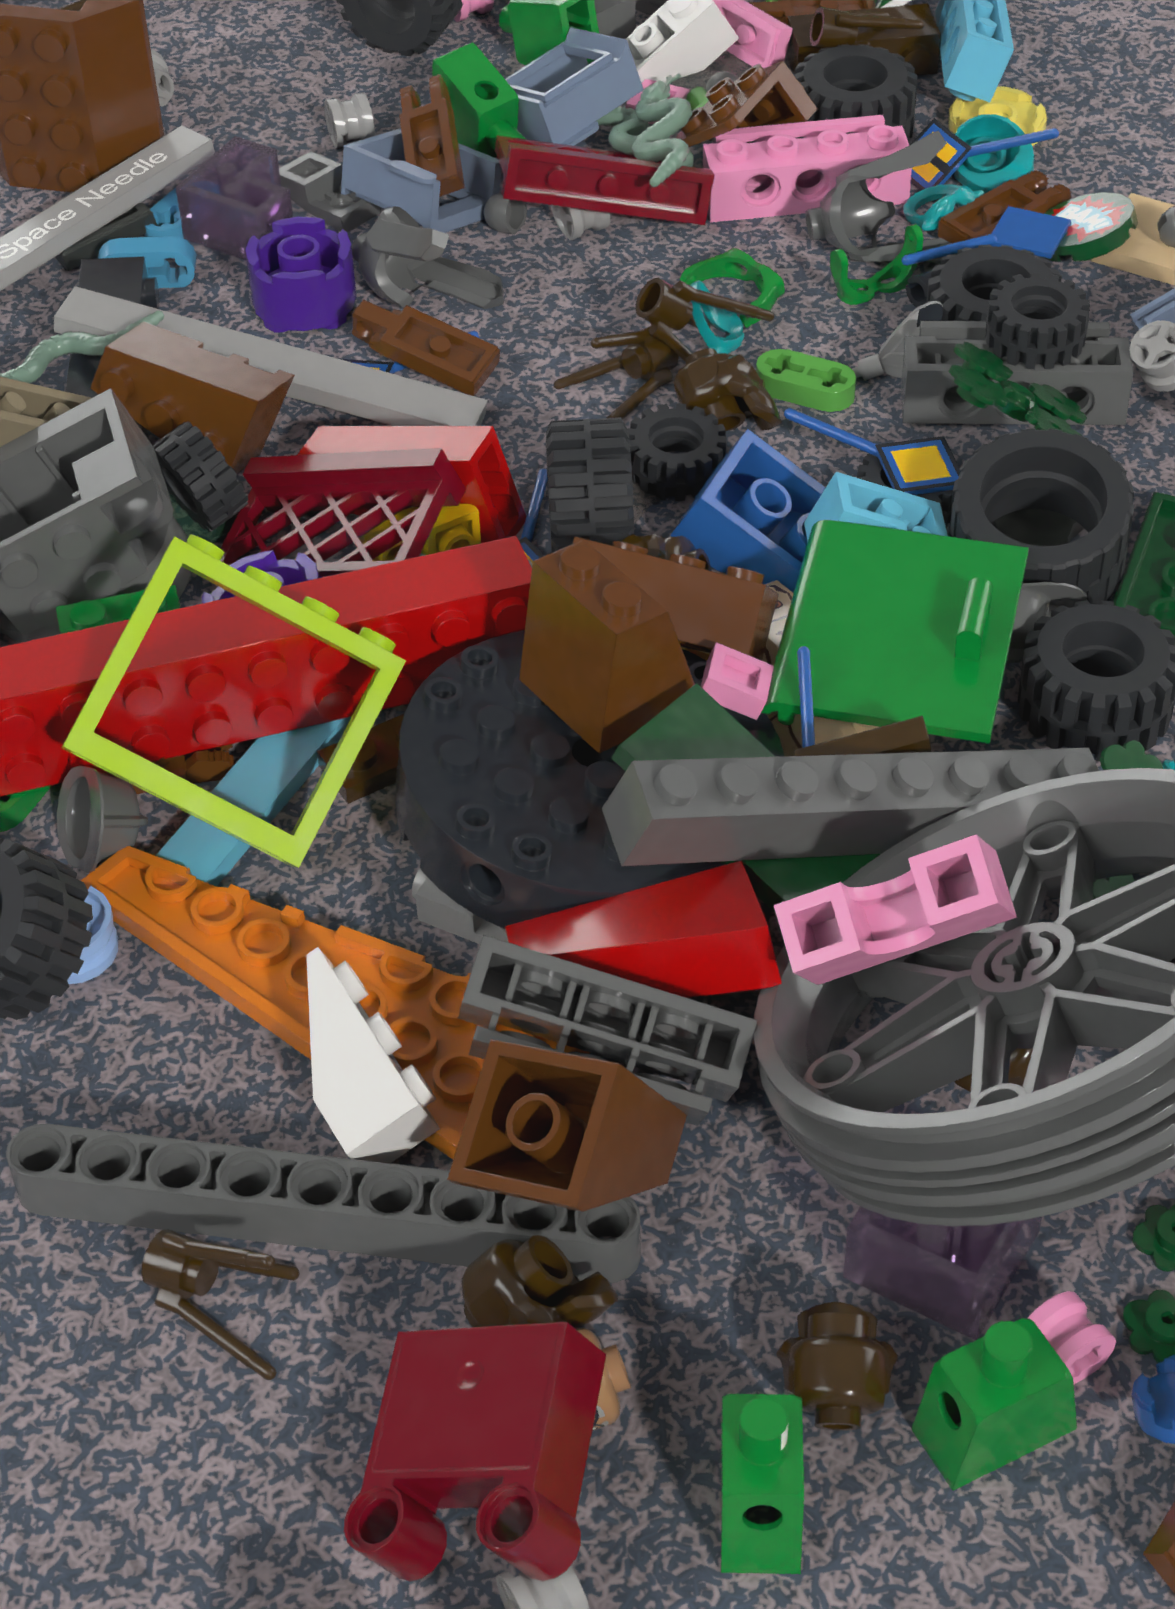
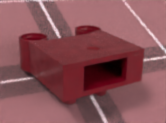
M567 1322L398 1332L361 1492L350 1504L345 1516L344 1534L347 1543L355 1551L397 1578L406 1581L419 1580L436 1568L442 1560L447 1547V1531L443 1521L436 1516L437 1509L479 1508L476 1516V1531L480 1542L493 1553L531 1579L547 1581L555 1579L566 1572L575 1561L581 1546V1531L576 1520V1513L607 1354Z

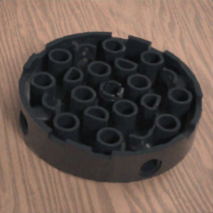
M525 630L503 634L467 647L436 668L422 682L411 698L404 713L400 729L395 793L397 823L403 841L409 840L413 849L421 858L420 869L443 893L476 916L505 929V926L724 865L719 861L621 866L602 811V807L625 773L611 759L620 744L602 753H598L519 680ZM682 649L694 684L697 683L701 687L707 661ZM723 707L775 757L785 756L780 738L767 714L760 713L758 719L755 720Z

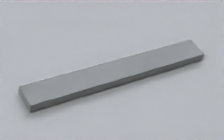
M74 286L54 315V332L59 334L70 331L85 332L97 336L116 334L121 330H125L128 325L160 309ZM160 310L164 313V319L159 322L158 327L203 342V349L225 357H229L234 353L249 358L250 366L273 374L279 369L294 374L295 376L286 397L391 426H481L486 415L488 401L486 399Z

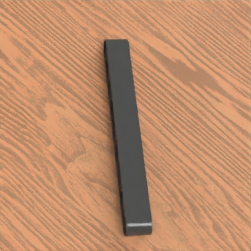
M35 1124L22 1129L13 1136L6 1151V1159L21 1205L29 1212L43 1216L158 1230L169 1229L175 1232L468 1267L497 1242L505 1239L526 1242L533 1235H541L551 1240L561 1249L571 1265L572 1273L580 1280L599 1271L609 1283H617L629 1278L637 1270L641 1261L640 1210L631 1197L581 1212L454 1184L447 1180L450 1170L54 1124ZM390 1211H399L397 1213H388ZM461 1219H472L468 1222H457ZM536 1227L544 1228V1229H542V1230H536V1231H530V1230H528V1229H530V1228H536ZM602 1236H615L616 1238H614V1239H601L600 1237H602Z

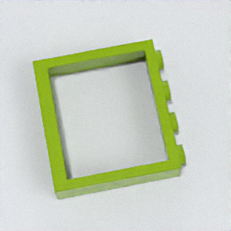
M192 534L189 535L186 542L174 536L61 748L291 867L299 868L406 660L393 654L392 652L396 644L376 631L362 627L359 634H356L335 623L340 614L326 604L308 596H305L302 604L279 593L282 582L272 575L250 565L242 573L221 561L225 552L214 544ZM181 567L376 670L291 834L94 733Z

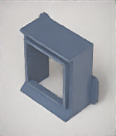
M572 27L569 29L565 42L557 45L505 79L519 98L517 131L527 140L575 146L598 131V119L644 90L626 39ZM587 59L595 61L588 65Z
M401 128L344 145L341 194L347 195L355 192V196L384 209L386 207H400L413 217L417 223L421 224L423 228L447 233L484 220L483 210L486 201L492 195L498 194L500 190L501 166L498 159L458 143L465 188L449 194L460 200L439 207L441 181L436 180V174L406 162Z

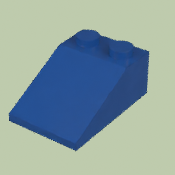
M747 429L714 469L670 536H685L696 549L700 548L705 551L711 567L717 571L727 573L728 566L755 571L764 575L762 584L779 581L794 593L808 544L804 522L826 487Z

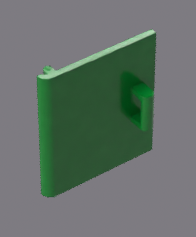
M820 520L816 522L811 529L774 662L767 702L761 713L770 714L773 711H778V721L783 725L793 724L795 714L801 715L797 651L801 646H806L810 650L814 717L882 727L923 716L928 734L990 743L1029 548L834 520Z

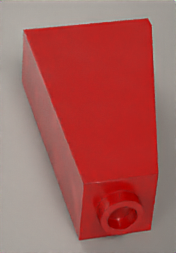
M318 426L297 454L311 455L442 448L466 487L459 504L475 505L479 510L481 543L516 536L526 520L525 510L493 426ZM370 509L356 510L352 514L361 516Z
M742 860L505 926L508 943L685 998L770 988L782 984L768 924Z

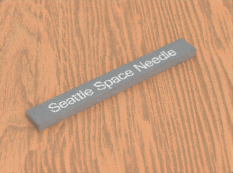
M181 125L0 237V291L62 253V251L87 235L92 234L124 214L138 203L143 202L213 158L216 153L212 140Z

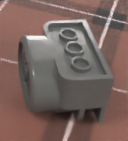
M111 388L0 447V632L17 641L26 642L59 635L60 629L56 613V607L146 589L174 536L184 542L188 539V535L173 516L172 503L153 445ZM183 567L180 568L172 585L176 586L178 599L185 591L193 573Z

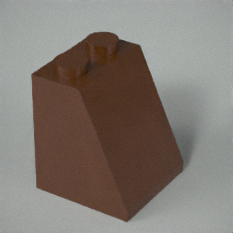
M585 539L533 561L519 680L598 753H602L624 742L694 686L692 675L669 612Z
M491 1039L447 1180L454 1184L584 1212L668 1184L687 1115L619 1063Z

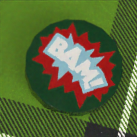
M1100 192L1066 200L1047 210L1044 214L1071 219V225L1052 258L1046 259L1052 262H1061L1059 255H1072L1073 261H1087L1106 255L1122 246L1130 238L1129 229H1136L1138 225L1135 208L1131 199L1120 193Z

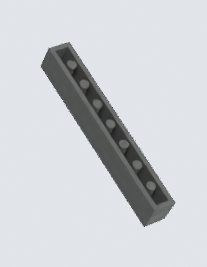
M1089 748L643 760L631 762L602 807V811L621 866L882 854L919 830L981 801L1039 782L1074 774L1099 771Z

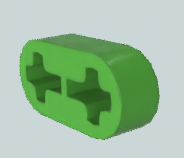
M786 349L767 351L757 360L756 372L760 378L764 379L765 388L772 398L828 412L844 410L854 402L856 375L849 366Z

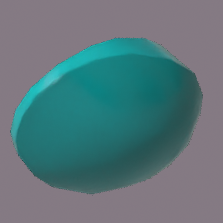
M981 114L963 123L955 135L969 146L1024 135L1025 133L1018 125L1006 117L996 114ZM1032 144L968 157L953 173V176L972 191L982 190L985 194L1010 179L1014 181L1033 171L1035 156Z

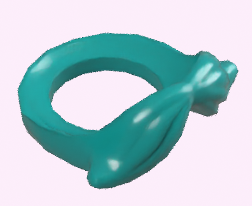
M953 184L929 187L915 193L907 200L903 206L904 217L911 225L917 224L924 231L936 230L941 218L953 212L955 204L959 208L967 205L983 195L984 191H972L965 185L957 186ZM938 200L932 204L925 214L919 215L916 213L917 209L923 204Z
M700 280L690 285L695 289L710 293L705 284ZM690 301L693 305L692 315L695 324L708 348L715 349L717 353L729 354L742 345L744 339L743 324L736 313ZM702 310L714 328L730 335L726 338L716 336L708 326Z

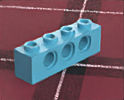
M940 0L935 14L937 26L941 33L940 54L944 86L949 88V91L960 99L974 101L978 98L991 102L1014 51L1006 1Z

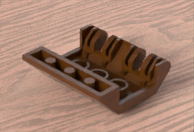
M86 0L80 11L0 4V176L10 186L74 192L164 137L143 0Z

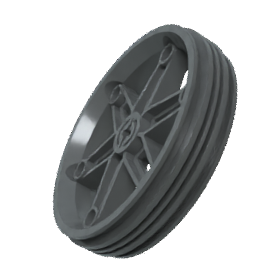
M1127 768L1087 772L1051 779L1003 793L953 813L919 830L880 854L843 882L848 887H865L892 880L911 870L908 858L977 834L997 852L1017 918L820 985H816L793 973L786 946L784 945L776 958L782 984L761 989L754 1014V1019L758 1021L753 1037L761 1081L769 1101L794 1148L805 1162L842 1196L875 1213L918 1224L942 1226L992 1225L1028 1220L1095 1202L1133 1187L1175 1166V963L1169 962L1175 958V770ZM1153 873L1093 900V880L1130 874ZM1046 896L1060 898L1059 917L1054 923L1039 922ZM886 997L907 1004V1006L844 1049L836 1050L856 1018L874 998ZM1077 1046L1126 1048L1125 1051L1103 1063L1067 1079ZM1016 1048H1033L1023 1086L1008 1083L1010 1055ZM972 1074L971 1100L968 1109L922 1114L883 1113Z

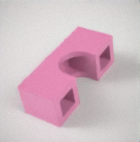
M976 834L908 858L911 870L892 880L865 887H848L839 882L774 905L793 973L816 985H820L1017 918L996 850Z

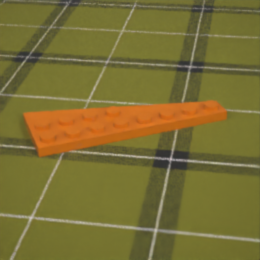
M131 846L117 851L98 866L95 871L80 880L85 883L87 890L92 886L105 895L111 905L113 921L310 1060L311 1043L306 955L319 947L335 967L346 960L369 993L368 996L359 1001L368 1017L370 1018L379 1012L399 1039L402 1047L392 1053L402 1070L413 1064L436 1097V1100L426 1107L440 1129L425 1140L451 1159H454L484 1059L469 1055L476 1028L480 1025L458 1019L471 973H468L466 977L449 974L433 968L432 964L426 963L425 956L343 925H340L337 931L305 920L304 911L286 905L282 911L251 900L249 890L230 884L228 888L211 885L191 875L190 868ZM497 1024L495 1028L499 1032L502 1030L514 1031L538 1038L554 1049L557 1045L555 1041ZM567 1045L564 1049L566 1053L581 1052L590 1054V1052Z

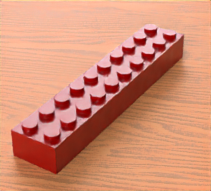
M517 536L285 585L281 586L278 592L302 604L305 596L316 599L340 614L335 623L356 634H359L362 627L369 628L396 644L392 653L406 660L381 709L383 710L409 704L422 682L436 668L467 647L503 634L525 630L532 567ZM238 596L156 613L94 733L150 762L157 761L163 757L164 759L177 757L196 751L352 717L376 670ZM129 619L0 647V797L62 783L71 768L77 766L95 768L101 773L107 772L61 747Z

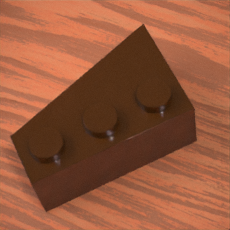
M142 322L105 347L90 389L97 394H101L111 388L132 418L160 439L182 423L190 422L193 427L196 426L201 430L204 437L207 436L213 442L215 449L220 451L226 458L225 461L228 466H231L235 473L238 474L246 468L251 457H258L261 454L295 375L280 369L274 374L250 366L249 358L234 353L229 357L203 349V342Z
M574 536L573 544L583 540V538ZM585 539L669 612L681 647L711 653L717 642L762 661L779 595L767 585L762 584L763 574L728 566L725 575L705 570L706 562L696 558L670 554L669 560L648 555V549L637 545L613 541L611 546Z

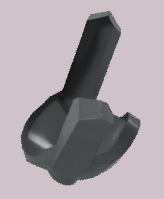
M939 130L893 154L848 170L836 177V186L822 199L820 207L806 210V224L811 241L826 238L827 243L848 252L850 260L872 262L892 261L901 252L904 243L889 242L882 247H877L876 234L881 224L886 219L895 215L894 203L882 201L874 197L867 188L866 179L872 177L879 179L893 172L928 164L947 144ZM873 234L872 247H857L851 244L849 240L852 237ZM942 238L923 240L922 251L952 243ZM944 257L928 260V262L940 263Z
M386 207L372 228L367 233L360 234L352 244L353 259L359 263V271L368 286L378 296L401 308H404L406 305L409 306L415 298L411 296L412 294H408L399 287L415 292L421 286L482 309H489L504 304L503 284L500 277L485 269L440 257L446 248L449 234L435 229L420 228L415 219L400 207ZM414 277L429 285L415 283Z

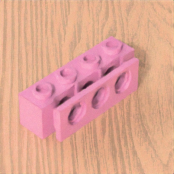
M883 115L734 128L727 133L714 137L713 144H703V169H710L715 175L708 208L710 222L804 214L808 209L818 208L826 194L836 186V177L848 170L908 147L909 142L903 126L892 127L885 125ZM912 168L893 172L879 179L868 178L866 179L867 188L874 197L882 201L893 202L894 205L905 204L910 198Z

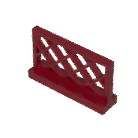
M498 135L496 137L495 153L504 174L501 193L503 199L699 225L706 224L715 176L710 169L696 168L694 164L693 167L681 166L660 185L652 187L649 183L650 178L657 171L662 161L638 160L634 155L623 154V152Z
M442 448L251 457L243 472V476L252 487L248 494V504L240 510L220 548L225 552L221 561L231 565L238 561L239 557L256 546L260 547V552L274 550L276 559L281 560L306 544L309 550L303 554L316 563L320 577L323 578L419 557L442 507L459 506L466 487ZM419 507L400 521H397L394 516L405 508ZM264 508L268 511L276 512L256 525ZM370 509L350 523L346 518L356 510ZM322 511L301 524L299 518L308 512ZM386 520H390L392 526L362 544L359 539ZM341 521L344 527L314 545L312 542L313 538ZM291 523L294 524L296 529L267 546L265 540ZM403 540L395 560L373 561V559ZM354 542L357 549L337 562H325L326 559Z

